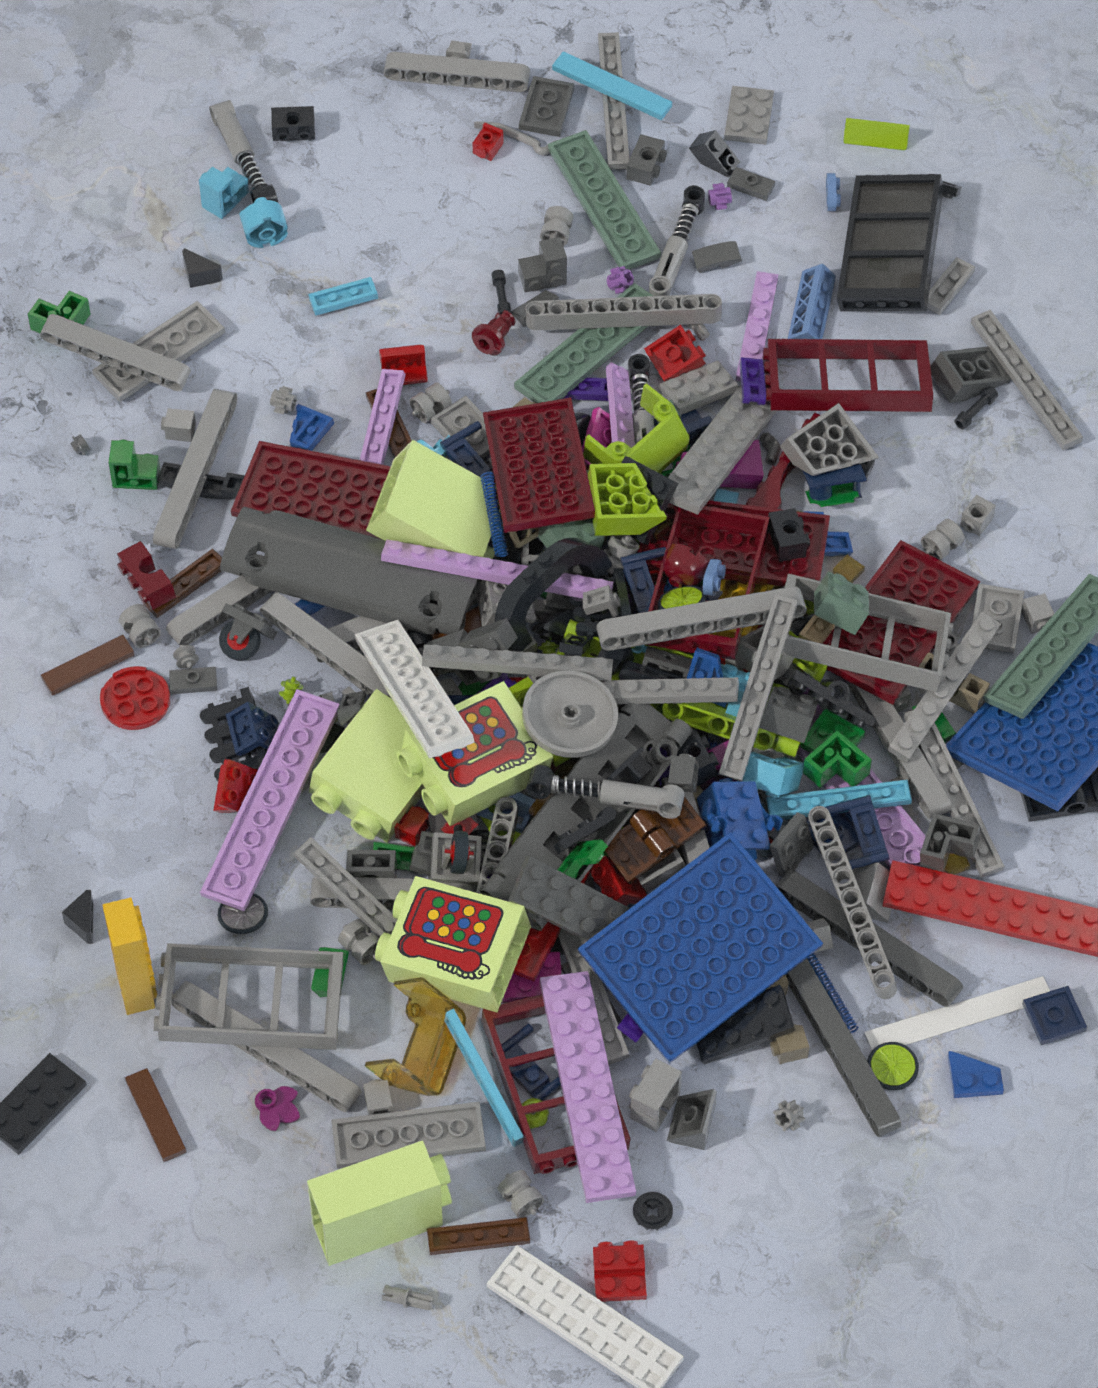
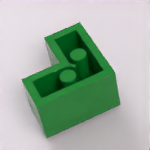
M68 291L58 306L39 298L28 312L30 330L40 334L50 314H55L84 325L91 315L88 298Z
M124 439L111 440L108 464L112 487L158 490L157 478L160 473L159 455L149 453L136 454L134 441Z
M837 730L804 759L803 774L819 788L835 774L839 775L851 787L857 786L870 774L872 759Z

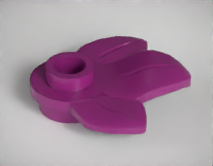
M281 1086L274 1091L263 1089L255 1096V1106L260 1111L259 1118L262 1125L270 1131H277L280 1122L293 1123L299 1120V1111L292 1103L297 1097L298 1091L288 1086ZM265 1100L272 1101L270 1104H263Z

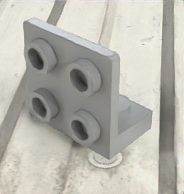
M486 581L477 597L482 627L494 623L499 600L509 586L508 584ZM533 603L526 615V622L534 623L536 620Z

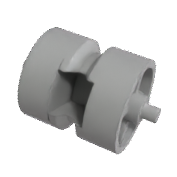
M561 206L549 207L544 217V225L540 234L541 241L561 237L563 246H565L568 242L569 229L573 221L572 212Z
M436 382L426 388L425 393L420 392L410 398V406L413 410L412 415H416L423 423L430 421V418L435 416L436 412L439 413L452 405L449 390H445L441 384Z
M944 519L936 526V530L929 531L921 538V544L925 553L941 561L949 554V550L957 548L964 542L965 538L959 525L950 519Z
M630 535L611 536L608 542L609 548L604 550L612 563L607 572L613 574L614 568H623L620 557L637 553L639 544Z
M142 604L128 607L119 617L120 625L129 634V638L137 648L147 647L160 636V628L150 618L149 612Z
M360 919L344 925V929L338 937V942L347 951H352V956L361 965H366L374 960L379 937L375 933H370V928Z
M524 1170L506 1174V1178L498 1186V1191L507 1202L512 1203V1211L517 1218H524L530 1214L535 1215L537 1213L536 1210L543 1204L544 1198L538 1189L530 1186L531 1179Z

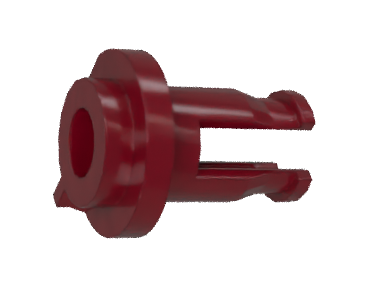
M504 310L501 315L496 313L495 318L490 320L488 324L477 325L472 331V340L476 348L482 353L492 356L500 354L505 347L504 337L509 332L511 326H514L516 323L514 316Z

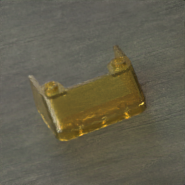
M423 977L394 981L393 986L408 997L406 1015L415 1024L402 1064L393 1058L368 1061L365 1063V1067L381 1080H388L389 1086L426 1096L440 1095L445 1087L458 1049V1045L444 1021L445 1014L454 1009L464 1028L466 1025V1015L458 1005Z

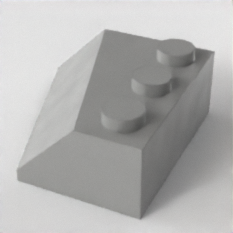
M839 403L789 436L780 446L793 465L812 476L879 458Z

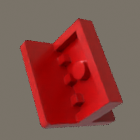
M424 345L379 349L381 370H403L405 373L403 385L425 383L428 381Z
M225 759L224 764L220 767L213 811L218 813H238L258 770L233 760Z

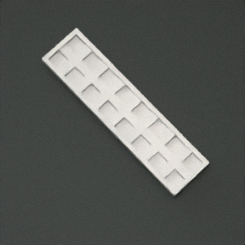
M518 1245L515 1246L487 1282V1288L636 1388H663L683 1361V1355Z

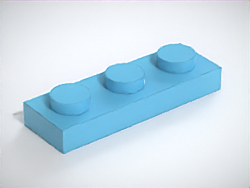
M371 277L308 294L315 316L378 299V293Z

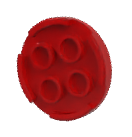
M132 666L118 670L112 674L113 676L101 688L100 704L103 714L108 721L122 729L141 730L148 728L164 717L170 705V691L167 682L162 676L148 670L147 667Z

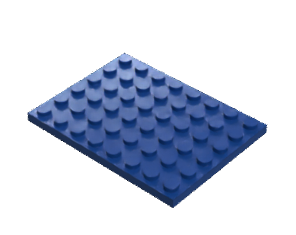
M1088 643L1024 719L985 702L946 744L951 757L1059 811L1098 767V647Z
M730 832L578 948V952L665 1060L671 1064L821 948L823 942Z

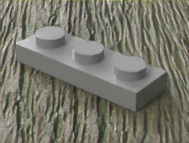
M956 257L929 290L927 308L940 315L975 272V266Z

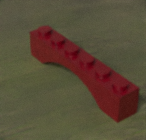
M814 412L810 419L807 418L804 421L802 428L821 415ZM784 451L779 457L778 464L770 468L767 475L768 478L765 482H760L753 498L750 497L745 505L781 509L780 491L790 472L796 467Z

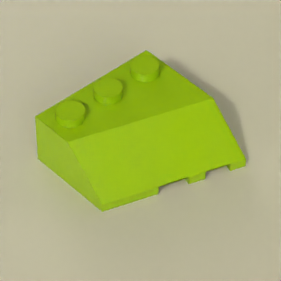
M636 463L590 464L588 479L595 508V518H592L595 536L641 535L666 520L667 516L664 511L660 510L656 497L647 488V482Z

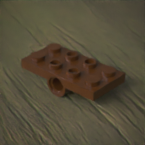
M684 797L680 815L673 819L665 818L656 811L640 810L629 820V824L616 834L605 849V852L627 882L631 884L707 828V826Z

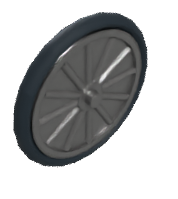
M253 893L245 912L221 903L218 908L217 917L221 926L227 931L235 934H247L258 930L265 923L268 917V907L264 899Z

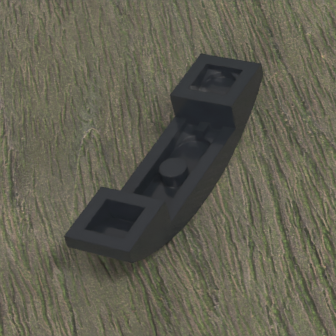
M164 462L157 482L172 489L181 465ZM227 472L226 477L205 474L207 479L199 497L210 499L236 498L245 475Z

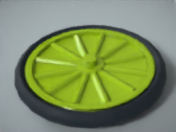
M685 585L681 586V588L675 587L661 595L657 605L659 610L702 603L706 601V595L703 594V589L697 586Z
M885 1042L878 1045L871 1051L867 1060L882 1088L888 1090H900L908 1087L914 1082L919 1072V1063L915 1053L906 1045L898 1042Z

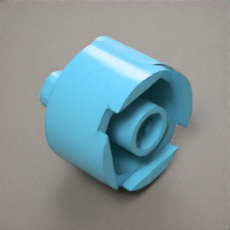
M260 197L239 213L249 245L256 248H264L263 244L270 243L271 246H274L287 237L288 226L282 206L279 203L267 200L265 197Z

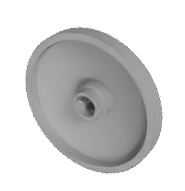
M564 670L552 672L541 677L529 688L523 703L522 720L528 735L542 749L558 756L577 758L599 751L611 740L617 726L618 708L610 690L598 679L582 672Z

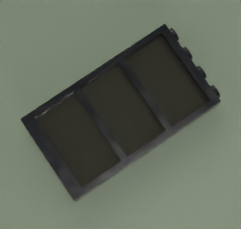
M941 174L856 175L837 292L840 312L927 311L944 191Z

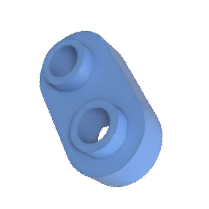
M826 173L827 211H836V208L841 206V194H837L836 191L840 190V177H836V173Z
M710 559L703 579L704 595L714 596L720 590V579L725 577V565H722L721 560Z

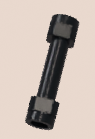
M494 270L491 276L493 286L496 287L499 303L497 304V311L500 315L504 310L511 313V306L507 302L504 287L506 284L504 271Z
M989 386L983 390L981 398L966 412L962 411L954 420L956 426L960 429L967 428L972 423V418L986 404H992L998 397L996 389Z

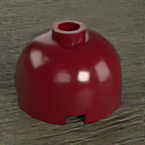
M671 544L663 558L664 573L669 578V582L678 588L685 585L695 586L702 582L709 564L702 554L698 552L695 556L689 552L690 547L682 544Z

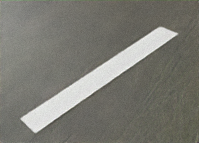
M1042 976L864 1033L872 1050L885 1042H898L908 1045L1023 1009V999L1046 993L1050 990Z

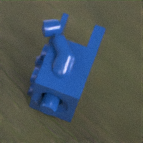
M724 778L718 782H713L697 796L700 817L707 826L704 831L709 847L731 832L754 860H757L756 850L770 849L767 831H772L773 827L779 831L783 819L777 815H770L764 810L760 804L755 781L733 782L732 778Z

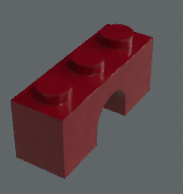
M141 541L117 553L120 562L117 564L119 571L123 576H128L127 580L131 588L138 590V596L143 604L147 603L154 610L176 598L172 582L162 569L150 573L156 570L151 554Z

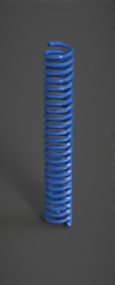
M485 472L480 478L483 485V495L486 502L493 548L496 556L504 557L508 555V550L506 549V539H504V529H502V519H500L501 513L499 512L500 509H498L499 503L497 502L498 499H496L498 496H496L497 493L495 492L494 476H492V472Z
M813 953L807 958L847 1028L852 1030L856 1027L850 1033L856 1032L859 1028L856 1026L857 1023H855L849 1010H847L848 1008L845 1007L844 1001L836 992L837 989L834 988L835 986L831 979L825 973L826 970H823L824 967H821L822 964L818 961L816 954Z

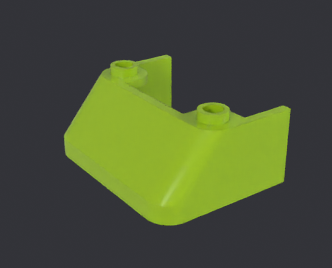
M646 383L643 386L640 406L660 423L632 448L621 441H615L605 448L588 435L585 439L583 456L591 464L622 463L624 457L628 456L661 473L688 448L689 435L674 405Z

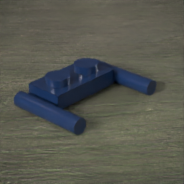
M476 421L440 442L443 450H446L447 456L452 462L480 477L485 472L493 473V471H491L465 439L482 429L481 423Z
M665 547L620 557L628 588L638 613L648 612L655 589L646 561L663 557L666 550Z
M870 795L825 806L830 815L847 810L850 811L863 857L849 860L851 869L890 860Z
M529 1023L501 1044L506 1059L527 1054L518 1043L534 1032V1028ZM534 1061L509 1068L512 1077L532 1098L543 1101L561 1087L559 1076L550 1081L549 1076Z

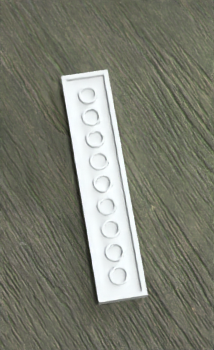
M399 620L355 634L357 644L428 758L438 757L449 751L461 749L475 743L473 734L431 669L422 666V656Z

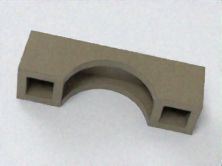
M784 975L769 988L780 984L786 995L788 992V980L786 975ZM794 1024L796 1031L772 1039V1042H770L772 1055L778 1057L779 1064L808 1058L809 1044L802 1025Z

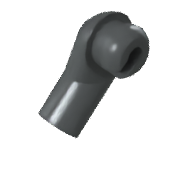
M766 432L760 436V442L768 452L765 462L769 465H775L781 447L774 436Z

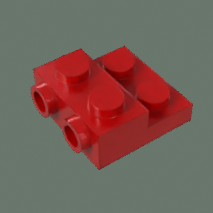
M681 324L644 348L664 382L706 364L703 360L706 354L700 345L695 347L693 344L696 341L695 337L689 329L685 331Z
M603 856L597 864L592 866L591 875L596 884L601 887L602 894L625 906H628L630 903L637 904L647 896L638 878L629 884L610 857Z
M629 1240L625 1241L623 1245L613 1246L612 1242L606 1241L600 1242L598 1247H593L595 1297L602 1302L647 1300L644 1244L638 1245L637 1241Z

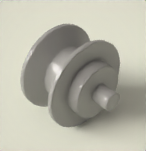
M180 645L174 651L173 657L177 660V667L191 669L198 662L199 657L195 654L194 646Z

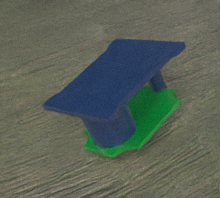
M860 464L815 476L802 470L809 486V490L805 491L810 504L826 507L852 503L856 498H862L860 482H867V478Z

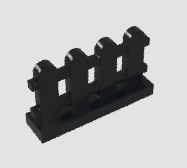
M614 568L612 577L602 575L599 579L613 582L612 592L617 593L620 600L618 616L616 617L631 615L623 568ZM573 596L570 598L572 605L581 606L573 610V618L576 621H584L576 625L575 633L578 636L587 637V639L599 637L596 629L597 624L605 619L616 618L612 616L609 609L586 615L583 609V599Z
M249 687L240 689L241 698L237 699L235 695L230 697L231 701L216 706L213 703L207 704L208 708L200 712L201 721L204 724L212 723L213 728L205 731L204 736L208 743H217L218 745L209 753V757L214 763L222 762L223 765L225 759L240 757L235 754L233 742L224 745L223 740L231 738L228 723L219 725L218 721L227 719V713L246 702L256 706L254 696ZM259 746L246 753V759L238 763L258 770L267 750ZM256 752L257 756L252 757L251 753ZM217 768L214 772V777L216 778L217 782L219 779L220 768Z

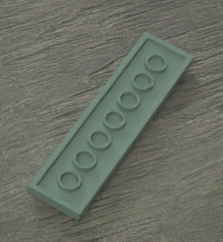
M587 130L549 143L548 148L551 156L618 267L625 266V270H630L661 258V251Z
M634 283L617 298L653 295ZM648 326L578 329L515 381L514 389L535 403L562 399L569 391L578 386L579 383L590 376Z
M1091 574L1087 575L984 695L986 703L1022 719L1028 715L1097 634L1098 577Z

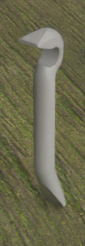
M474 122V128L482 129L484 122ZM485 122L502 129L503 134L532 146L535 153L543 156L550 153L548 144L546 147H540V142L533 137L501 123Z

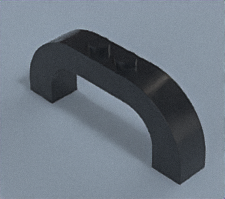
M579 538L559 540L540 554L509 584L499 600L494 621L507 618L518 637L508 648L509 651L522 652L533 641L526 628L527 612L532 603L570 567L578 564L583 574L599 579L612 566L609 557L602 549Z

